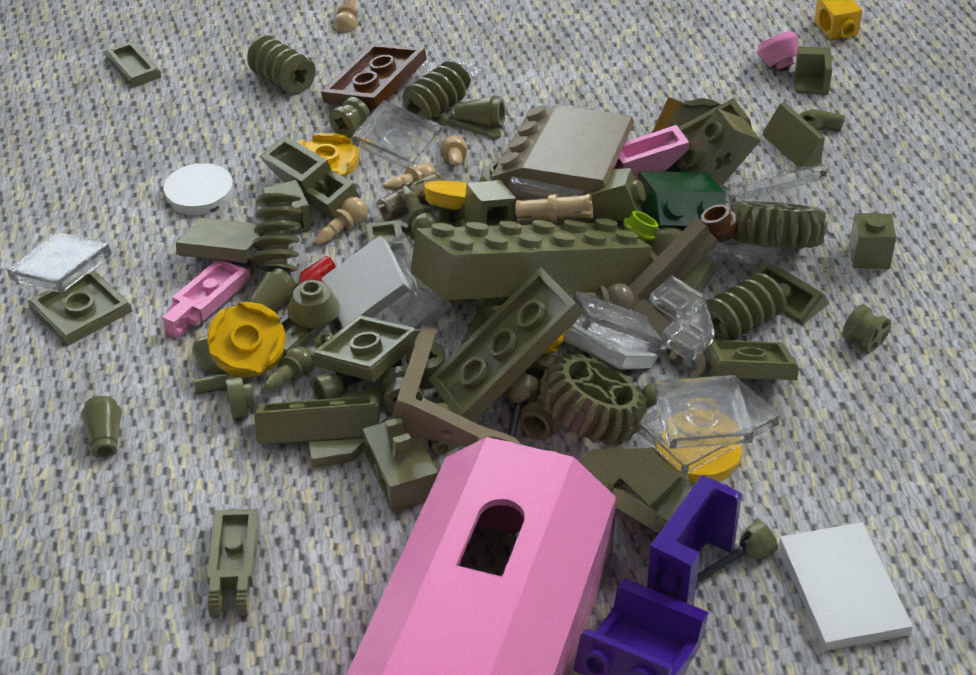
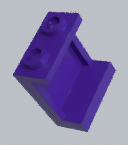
M704 475L699 478L650 545L648 588L694 606L701 550L706 544H712L731 553L735 547L742 494L739 491Z
M624 578L617 587L612 611L595 632L585 629L580 635L573 671L583 675H683L701 646L709 612Z

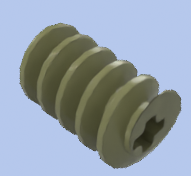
M266 34L258 36L249 47L247 63L250 70L283 89L288 94H298L312 85L316 74V67L314 62L309 61L303 54H299L296 50Z
M447 60L434 68L430 73L425 74L423 78L418 79L414 84L409 85L403 92L402 101L411 119L423 126L427 125L432 119H436L440 113H444L449 107H453L457 101L464 99L466 89L469 88L471 82L468 72L458 62Z
M265 193L257 196L256 204L261 209L256 210L255 218L262 223L256 224L253 229L254 233L260 237L252 242V246L259 252L252 254L251 261L259 265L258 269L272 272L275 268H279L287 273L297 271V267L287 263V259L298 257L299 254L288 248L289 245L300 242V238L290 234V230L301 228L300 223L291 220V216L302 214L301 209L292 206V202L301 200L300 197L283 193Z
M762 273L754 274L702 304L700 321L703 330L715 340H737L741 334H747L752 328L761 326L764 321H770L775 315L784 313L787 308L786 297L780 285L773 278Z

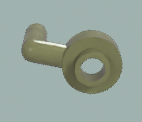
M225 373L193 379L196 394L227 389L233 419L249 416L247 408L255 407L251 383L243 384L242 377Z

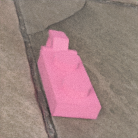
M215 260L172 297L173 304L169 307V311L162 316L165 334L178 339L192 324L195 326L201 324V321L208 318L250 281L249 270L228 261Z

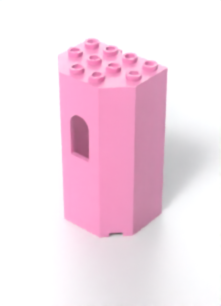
M486 437L447 456L346 675H571L580 635L589 623L613 552L616 496L574 457L554 451L541 450L510 441ZM476 525L514 535L520 531L502 577L459 566Z

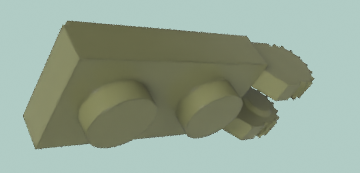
M258 509L215 510L207 573L209 585L208 611L210 617H221V611L223 610V588H237L235 596L238 616H249L250 587H254L260 522Z

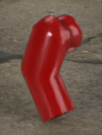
M323 257L300 272L299 284L307 280H317L324 283L322 277L336 268L335 263L330 257Z

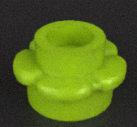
M633 211L629 218L624 219V227L627 231L638 234V239L643 242L655 240L656 237L653 235L659 226L655 219L640 211Z

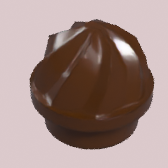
M727 205L711 206L701 215L702 222L709 228L710 234L719 242L723 243L733 238L738 220L736 214L730 211Z

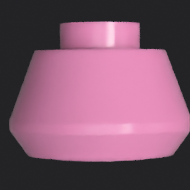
M787 31L773 36L760 43L756 53L768 67L776 66L777 71L795 64L793 58L797 56L798 35L792 31Z

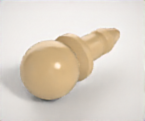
M344 0L343 5L338 7L337 16L333 23L335 30L351 32L358 27V10L355 8L356 0Z
M451 135L442 141L441 153L445 161L450 162L452 166H459L464 161L467 154V144L462 137Z
M420 163L415 167L407 168L404 175L391 177L383 184V188L397 191L401 189L404 183L418 181L436 171V169L428 163Z
M358 197L346 199L340 209L333 212L334 219L327 224V227L320 230L315 243L317 245L326 243L343 229L351 231L354 225L363 223L368 216L366 203Z

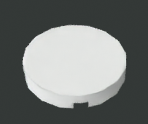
M209 163L192 164L173 172L165 180L163 191L166 202L171 204V208L176 212L187 215H203L211 213L210 209L219 206V209L224 207L233 197L234 185L230 173L221 166Z

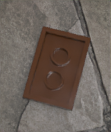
M371 43L321 91L324 103L342 106V103L349 97H356L364 102L369 110L378 109L427 60L425 48Z

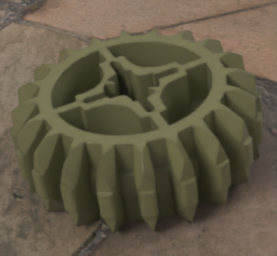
M742 201L730 206V211L736 214L738 220L737 229L732 239L741 243L777 248H812L823 244L824 236L827 233V213L818 207L767 201Z
M565 353L563 357H556L548 369L545 370L538 388L540 391L538 399L544 403L543 409L552 414V420L562 423L564 430H571L577 433L578 438L581 436L589 438L592 443H596L599 440L604 445L609 446L612 442L622 445L625 440H631L643 423L648 409L645 405L647 398L641 393L642 388L632 383L633 378L631 376H625L620 372V369L614 368L606 362L598 361L594 356L586 358L581 353H577L575 356Z

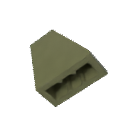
M631 168L613 169L606 187L573 195L584 196L591 194L593 204L592 218H575V220L595 223V220L598 218L611 219L616 222L629 218L633 211L641 210L643 201L646 199L642 182L639 179H635ZM566 219L560 220L559 224H564Z

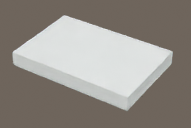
M863 522L780 536L778 546L823 651L911 635L913 625Z

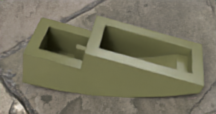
M286 135L260 155L262 161L284 183L297 180L307 203L331 220L334 219L333 212L340 209L346 199L350 197L360 198L354 183L332 171L325 158Z

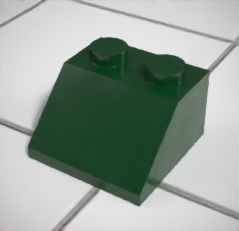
M639 172L637 174L646 194V199L641 207L642 212L655 219L659 224L658 228L677 227L684 231L696 217L702 221L701 215L707 208L719 204L726 205L725 192L707 173Z

